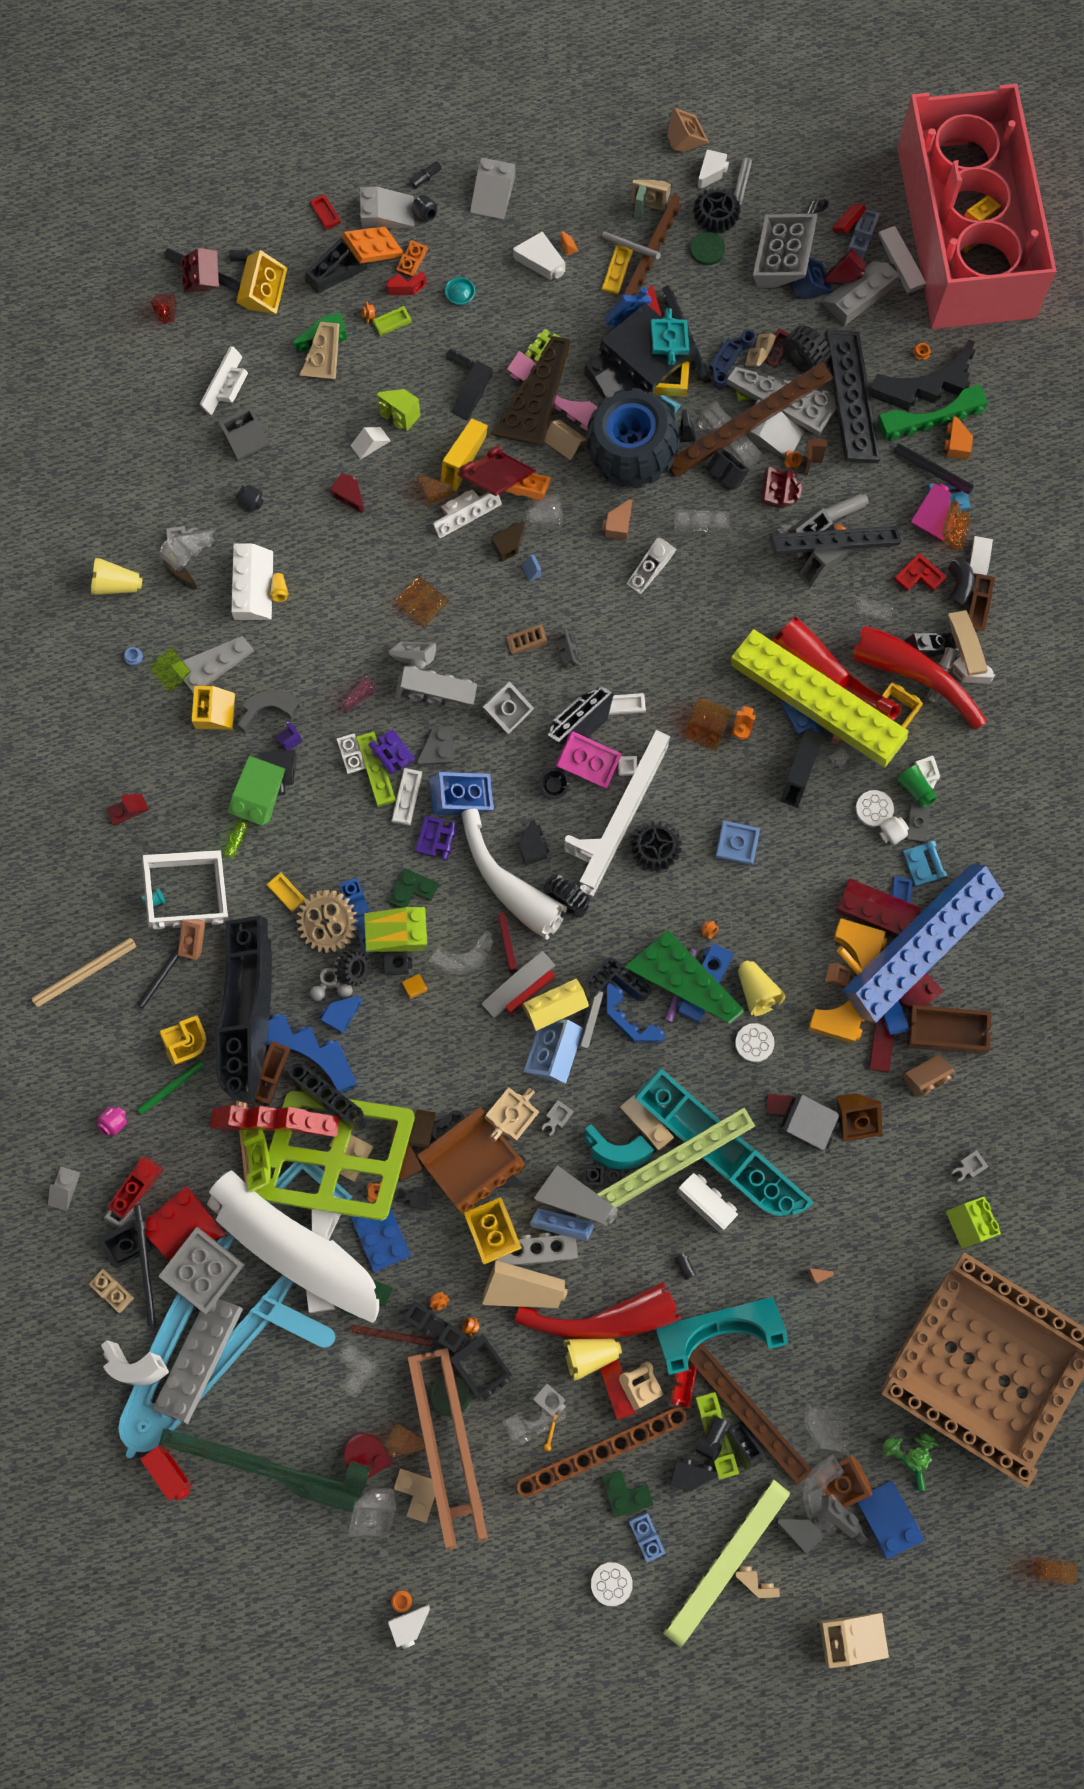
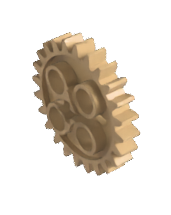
M324 890V892L317 891L316 894H310L311 899H304L306 905H300L303 912H299L297 915L302 918L296 921L302 924L298 928L299 931L303 930L304 932L300 937H307L305 943L309 944L312 942V949L318 946V952L324 949L326 953L331 952V949L335 952L338 951V947L343 949L345 948L344 943H351L349 938L355 937L352 931L358 928L353 926V923L358 922V920L353 919V916L357 912L351 911L354 905H348L349 898L342 900L343 893L337 895V891H331V893L329 890ZM332 905L336 907L335 914H333L331 911ZM315 910L319 913L318 919L314 917ZM337 923L341 926L340 933L336 929ZM320 928L324 932L323 938L319 935Z

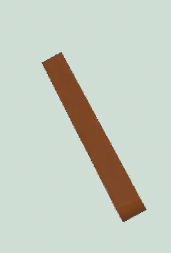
M680 1408L670 1409L520 1479L517 1483V1491L523 1497L532 1496L682 1426L686 1421V1413ZM675 1411L682 1415V1420L678 1424L673 1423L671 1420V1415ZM655 1420L662 1421V1431L655 1432L653 1430L652 1424ZM636 1429L644 1431L645 1437L643 1440H635L633 1434ZM619 1437L624 1438L626 1441L625 1448L621 1450L615 1447V1440ZM599 1446L606 1447V1457H597L596 1449ZM586 1455L589 1459L588 1465L580 1467L577 1464L578 1456ZM563 1463L568 1464L570 1467L569 1474L565 1476L560 1475L558 1472L559 1465ZM543 1472L549 1473L551 1475L550 1483L542 1484L539 1481L540 1474ZM523 1481H529L532 1484V1490L529 1493L521 1491L520 1485Z

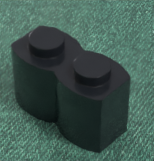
M723 448L716 450L706 467L712 477L719 478L723 482L724 487L733 490L739 488L749 472L746 465Z

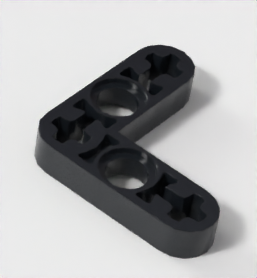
M607 958L582 985L585 996L590 998L596 997L611 980L638 1001L647 1000L651 993V988L647 983L614 958ZM597 975H602L605 980H600ZM622 977H627L630 982H625Z

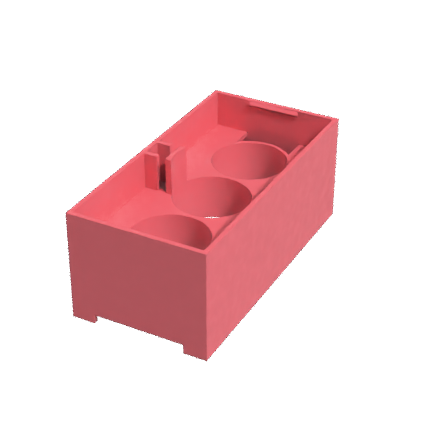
M1000 85L999 89L994 91L930 97L929 93L912 94L897 149L920 271L926 281L924 292L931 329L1036 318L1057 271L1018 85ZM975 142L986 152L989 161L976 167L959 166V160L953 161V163L949 161L941 152L940 147ZM962 191L983 193L1001 205L1000 214L985 221L968 219L960 215L953 207L958 193ZM972 244L994 246L1007 257L1011 269L997 275L980 274L965 264L960 250Z

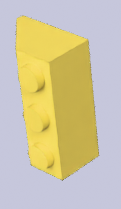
M577 979L532 998L522 1005L536 1031L589 1006L584 990Z

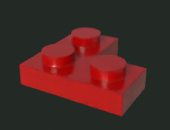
M919 553L894 578V581L908 592L920 580L934 592L946 580L947 576Z

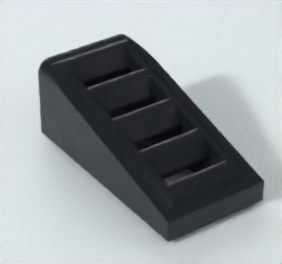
M683 409L681 414L680 433L682 442L696 440L695 428L687 409Z
M742 1421L728 1428L726 1435L744 1469L748 1470L761 1462L766 1455ZM741 1431L742 1434L736 1437L735 1433ZM744 1438L745 1442L741 1444L739 1441Z

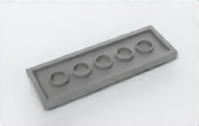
M218 1299L208 1314L200 1310L153 1406L154 1411L186 1424L189 1423L243 1310L241 1307Z

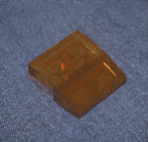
M951 501L942 529V535L952 548L963 552L971 518L968 511H961L958 501Z
M420 576L395 601L401 609L424 627L449 602L445 595L434 589L431 583Z

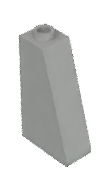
M558 1165L534 1197V1199L542 1204L605 1226L615 1220L616 1212L618 1211L617 1208Z

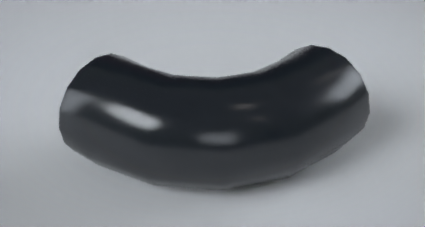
M959 556L954 558L949 565V571L956 577V586L950 596L965 606L973 592L975 577L972 567L964 558Z

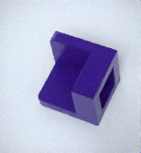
M287 722V729L275 736L285 751L291 750L302 742L299 733L290 722Z

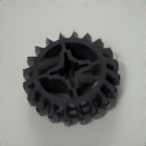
M711 187L709 191L704 190L703 194H699L698 199L695 200L693 208L694 218L697 219L698 225L702 224V229L708 227V232L714 229L716 234L718 229H720L723 233L725 228L729 231L731 226L734 227L736 221L739 220L740 203L737 201L736 195L732 196V191L726 192V188L720 190L717 187L714 190ZM725 205H727V206L729 207V209H730L731 212H728V211H727V208L725 207ZM704 207L707 208L709 214L704 211Z
M651 821L650 827L647 823H644V829L638 827V833H634V839L631 840V845H633L631 852H635L633 859L639 858L637 864L640 865L644 862L643 869L650 865L651 872L654 871L655 867L661 872L662 865L666 870L669 869V864L675 865L674 859L678 860L680 856L677 853L682 851V848L679 847L682 845V841L677 840L680 835L674 834L675 828L669 830V824L667 823L663 827L661 821L658 822V825ZM658 833L666 836L669 841L661 839ZM651 834V840L641 845L642 839ZM654 841H656L657 845L659 846L658 853L655 846H653ZM672 847L669 855L661 859V852ZM643 851H645V853H652L654 855V859L646 856Z
M552 874L543 886L546 895L565 905L567 912L573 916L583 917L592 906V902L586 893L566 877Z

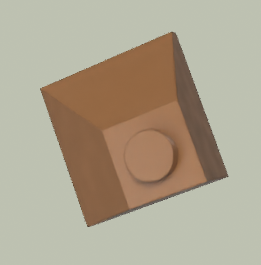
M677 108L672 110L667 136L670 140V146L675 151L685 152L709 143L694 114Z

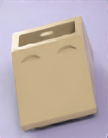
M882 1613L819 1621L825 1663L828 1668L851 1666L889 1658Z

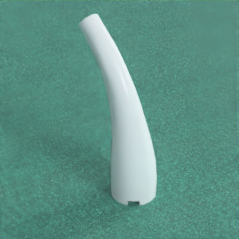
M469 809L462 812L464 829L471 853L489 887L506 908L523 924L543 938L549 939L548 934L552 933L554 935L564 918L560 917L562 911H567V907L498 866L489 854L481 836L480 828L482 824L478 810Z

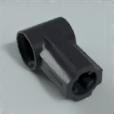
M713 1415L705 1434L699 1438L695 1451L715 1461L721 1452L722 1441L730 1423Z

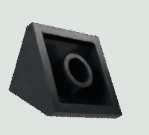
M135 1220L98 1238L99 1243L115 1268L140 1257L137 1230H134L133 1223ZM146 1237L147 1252H150L152 1248Z

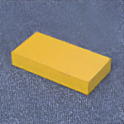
M281 872L266 884L291 912H294L305 902L304 899L306 898Z

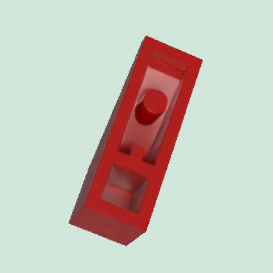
M617 1359L600 1368L616 1420L636 1413L619 1381V1377L623 1372Z

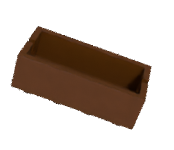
M912 1005L909 1008L908 1027L910 1028L907 1032V1048L983 1055L990 1051L991 1033L987 1032L991 1029V1012Z

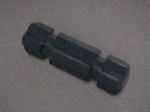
M449 349L446 354L448 360H454L455 364L464 369L468 368V371L472 370L476 362H470L469 358L460 353L456 354V351Z

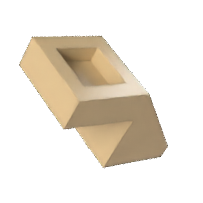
M740 1566L739 1571L734 1573L758 1598L780 1597L779 1588L774 1587V1583H761V1588H758L757 1571L752 1570V1566Z

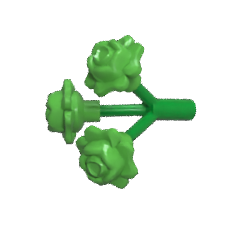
M921 1432L919 1437L914 1438L921 1448L910 1449L909 1455L906 1457L903 1456L904 1453L900 1450L901 1438L895 1439L890 1437L882 1445L884 1449L882 1455H895L897 1459L900 1458L914 1473L918 1491H924L926 1487L922 1470L927 1469L928 1464L932 1460L929 1457V1449L933 1448V1446H938V1443L935 1442V1436L930 1433Z

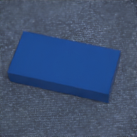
M894 876L891 895L910 903L913 879Z

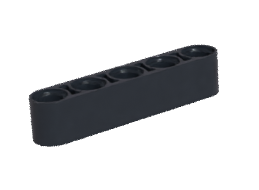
M296 1063L290 1067L289 1076L298 1089L332 1115L339 1117V1120L352 1130L361 1131L366 1127L367 1120L360 1107L303 1064ZM345 1106L344 1109L338 1110L340 1107ZM360 1117L358 1120L352 1121L354 1118Z

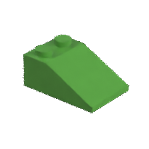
M249 756L232 795L228 813L262 826L268 823L274 809L285 768Z

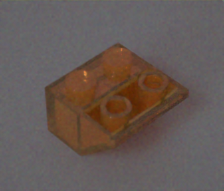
M699 697L693 707L682 737L717 751L734 711Z

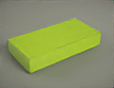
M403 306L373 319L372 322L379 335L382 336L411 323L412 320Z

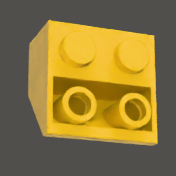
M194 686L192 723L195 729L233 730L235 693L214 686Z

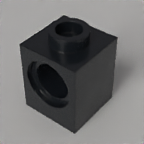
M408 952L384 953L386 976L409 974V969H413L412 957H408ZM397 960L404 962L400 968L394 967L393 964Z

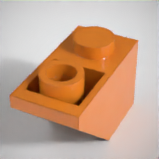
M953 417L952 422L948 423L946 434L950 435L949 440L946 439L944 444V450L947 451L946 457L968 460L971 453L973 436L957 417Z

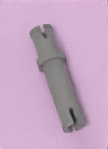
M946 647L943 658L938 663L947 673L952 670L951 666L957 651ZM930 688L925 700L937 704L940 694Z

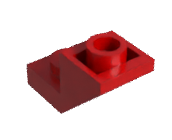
M420 271L417 275H413L408 282L398 273L395 277L388 280L386 284L387 294L415 295L427 284L426 275Z

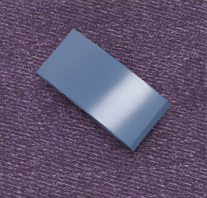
M647 1511L628 1519L646 1562L666 1554Z

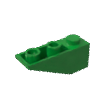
M341 313L322 317L293 341L295 351L297 352L299 349L300 352H306L310 349L308 341L314 339L320 322L338 323V344L346 340L347 334Z

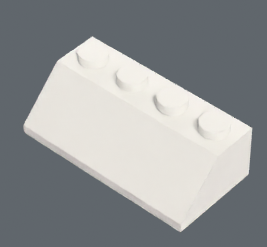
M234 544L232 615L234 620H271L272 597L270 596L273 576V551L255 544Z

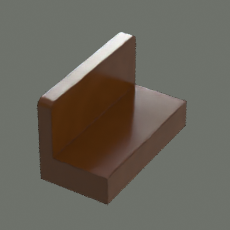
M808 439L804 454V475H808L811 463H822L827 440Z

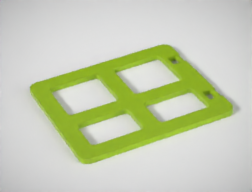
M299 1091L289 1092L285 1097L282 1107L297 1109L306 1107L327 1111L304 1092ZM350 1100L362 1109L365 1117L398 1122L390 1154L386 1161L345 1155L352 1129L340 1120L337 1137H334L329 1152L289 1146L292 1132L275 1131L269 1149L270 1167L275 1169L273 1178H270L268 1185L257 1189L256 1193L271 1203L378 1221L386 1219L414 1123L415 1115L413 1111L408 1108ZM345 1106L340 1107L338 1110L344 1109ZM292 1161L325 1167L318 1193L310 1194L276 1188L283 1162ZM347 1170L382 1176L383 1179L377 1201L374 1204L334 1198L333 1194L340 1171Z

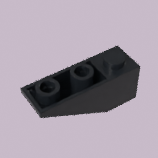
M914 633L904 640V642L910 644L927 657L944 654L946 647L959 651L956 648L952 633Z

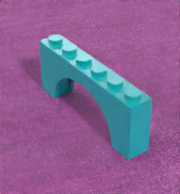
M773 1297L676 1321L656 1329L658 1343L668 1374L671 1375L689 1370L688 1360L693 1350L705 1340L721 1334L743 1333L754 1336L764 1342L768 1350L788 1345L786 1328Z

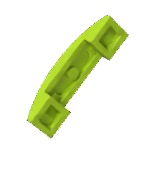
M240 1130L242 1143L246 1146L250 1173L246 1174L250 1193L268 1185L270 1181V1157L263 1130Z
M716 1392L696 1397L704 1432H706L713 1415L722 1418ZM726 1434L722 1441L721 1452L718 1458L713 1461L719 1480L739 1474Z

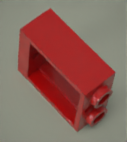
M165 1446L155 1447L140 1459L169 1501H181L190 1494L189 1489L193 1487Z

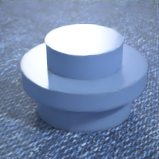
M130 647L125 651L124 660L127 664L134 666L142 661L143 655L140 649Z

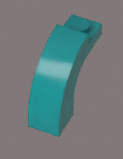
M592 1124L585 1128L584 1140L589 1147H592L590 1156L605 1167L616 1170H628L639 1167L652 1158L654 1149L642 1136H639L630 1144L617 1146L607 1142Z

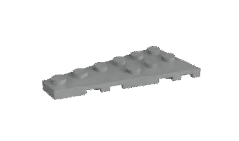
M735 367L728 377L726 384L758 401V399H765L791 381L784 380L782 382L775 380V377L769 375L767 378L758 375L757 372ZM814 390L781 412L794 423L819 436L837 410L835 396L829 394V391L826 390L822 392Z

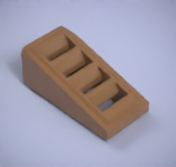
M542 624L507 637L511 654L547 645V638ZM537 633H539V637H540V639H538V640H537L536 635H535V634H537ZM531 635L533 642L529 641L528 636ZM522 637H524L526 643L525 645L522 644ZM515 639H517L519 647L517 648L515 647L513 641Z

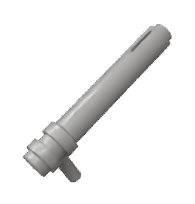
M860 493L825 508V511L831 520L834 521L865 508L869 504V500L866 494L862 495ZM795 519L790 521L788 525L783 524L779 526V529H776V534L788 533L787 530L800 520ZM802 552L797 553L798 558L804 556Z

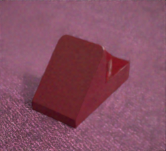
M142 793L122 795L123 801L106 808L114 826L149 810Z

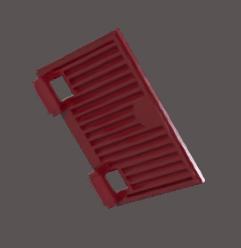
M495 446L488 451L487 456L477 462L470 461L461 466L460 472L457 475L497 496L532 475L536 470L501 452L500 446ZM469 471V472L473 473L474 475L471 476V475L467 474V472Z

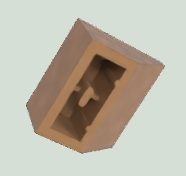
M937 1055L906 1072L902 1077L914 1096L920 1094L922 1097L935 1088L934 1085L940 1087L952 1079L950 1075L955 1070L940 1055Z

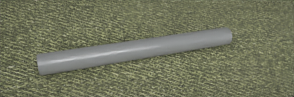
M607 232L602 233V238L655 259L660 258V252Z

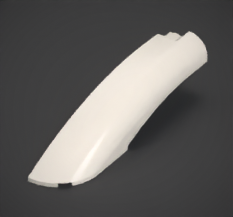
M232 1170L223 1175L209 1191L211 1197L207 1205L218 1214L216 1221L252 1253L288 1279L327 1302L372 1323L376 1320L379 1311V1299H376L374 1292L376 1286L372 1278L333 1240L329 1241L293 1221L255 1191L250 1193L248 1185Z

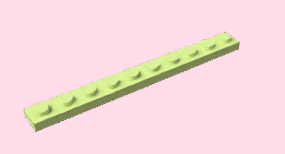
M743 1108L598 1193V1195L617 1208L752 1129L755 1125L746 1109ZM576 1216L577 1218L584 1219V1220H588V1219H585V1218Z

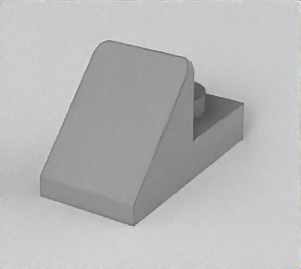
M60 1167L55 1184H50L48 1206L64 1211L68 1210L81 1174L80 1172Z

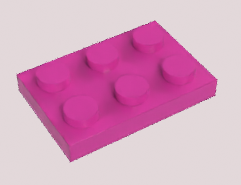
M570 731L555 766L607 788L622 754Z

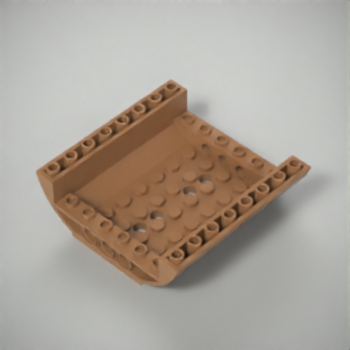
M964 1252L952 1265L932 1294L896 1356L884 1382L882 1395L1024 1487L1029 1488L1038 1471L1034 1468V1465L1084 1377V1327ZM948 1341L955 1343L956 1350L954 1353L946 1351L945 1344ZM967 1352L971 1353L974 1357V1361L970 1365L963 1361V1355ZM1001 1375L1008 1377L1009 1385L1007 1387L1000 1386L998 1379ZM1020 1386L1027 1390V1396L1023 1399L1019 1398L1016 1394V1390Z

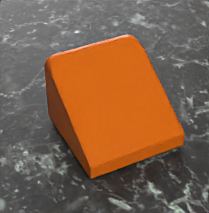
M562 231L560 243L566 255L578 252L572 237Z

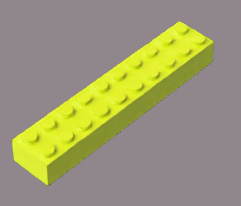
M754 629L731 657L732 667L884 768L907 740L909 732L907 729Z

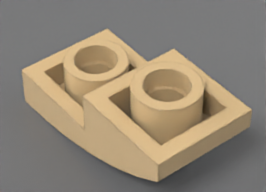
M104 1269L89 1283L119 1313L134 1299Z

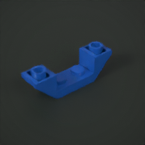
M356 877L339 884L344 894V899H350L348 905H354L351 911L357 912L353 919H357L358 922L354 923V925L358 928L357 932L367 955L372 952H366L364 913H370V910Z
M609 983L607 985V1017L633 1043L662 1044L665 1041L663 1036L665 1033L660 1027H654L651 1024L640 1035L638 1027L633 1023L629 1024L625 1020L626 1016L619 1009L617 1011L614 1009L623 1001L624 996L622 995L623 991L617 985L613 986Z

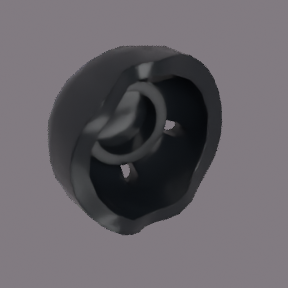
M549 768L544 771L540 778L542 794L551 799H558L566 794L569 788V777L566 772L560 768Z

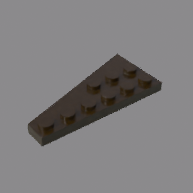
M556 336L551 337L540 354L541 357L530 370L531 373L528 378L523 381L510 402L506 413L501 416L499 424L491 432L492 435L543 446L571 343L570 339Z

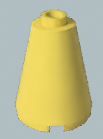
M95 558L91 594L137 592V589L142 587L143 578H139V574L103 559Z
M745 961L739 965L738 975L751 1015L753 1013L755 1016L763 1015L773 1010L770 1008L776 1003L780 1005L785 1000L784 992L755 962Z
M614 1338L568 1339L563 1341L564 1348L568 1347L566 1361L570 1375H574L573 1381L579 1380L619 1359V1354H622L620 1343L615 1342Z

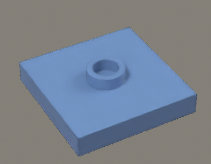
M723 821L715 858L753 866L760 828Z

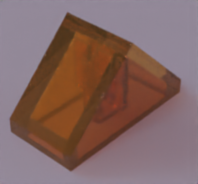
M418 474V485L427 505L452 496L453 489L451 485Z

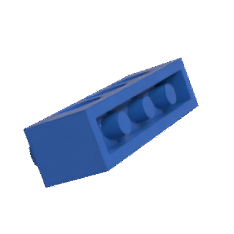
M713 943L711 948H706L702 956L705 958L702 966L720 983L734 953ZM715 963L718 969L710 970L707 964ZM680 999L676 1007L679 1009L678 1015L698 1025L705 1013V1010L695 1007L684 999Z

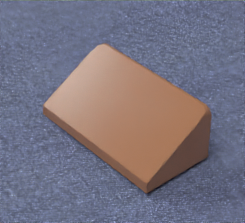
M182 920L178 956L197 960L200 957L205 921Z

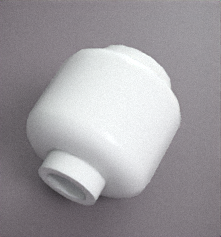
M893 816L881 824L882 832L879 835L885 843L889 841L895 845L907 837L909 827L901 817Z

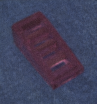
M367 675L342 703L347 713L376 693L375 684Z

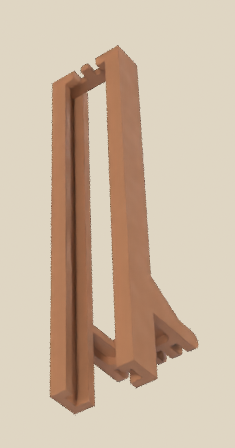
M445 1348L436 1350L431 1354L428 1352L426 1355L420 1354L408 1357L446 1550L457 1548L452 1520L455 1517H466L468 1514H471L473 1517L478 1543L488 1541L483 1517L484 1510L477 1488L449 1350ZM440 1357L470 1502L469 1504L450 1508L448 1504L420 1365L422 1361Z

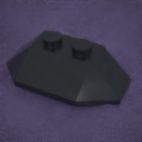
M599 686L596 690L579 696L553 720L548 737L560 745L565 744L570 731L588 738L607 721L614 697L613 692L603 686Z

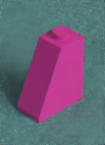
M934 483L912 519L911 524L943 542L946 534L951 493L944 484L939 483L937 485Z

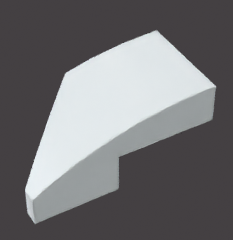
M934 756L914 762L915 765L919 766L930 786L934 788L940 777Z

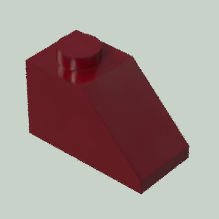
M850 249L827 272L824 280L826 282H853L856 278L860 279L865 273L866 262L853 249Z
M341 473L330 489L332 497L363 514L364 507L357 479L350 474Z

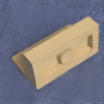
M559 419L551 423L544 442L571 460L578 448L586 444V438Z

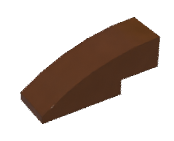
M976 574L974 576L975 583L970 598L968 615L975 630L985 631L995 577Z
M274 1041L271 1042L263 1062L255 1097L256 1101L267 1105L271 1104L286 1064L290 1047Z

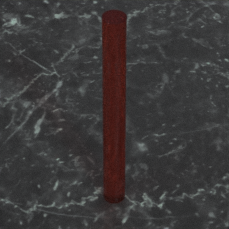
M353 1325L352 1333L432 1347V1338Z

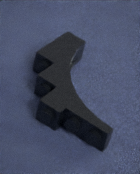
M969 339L955 360L932 374L914 378H896L877 373L869 392L870 397L909 411L910 406H915L917 398L935 404L937 398L941 399L944 390L959 396L963 389L969 387L971 382L968 381L970 373H967L970 364L967 361L968 359L972 360L976 349H973L975 341Z

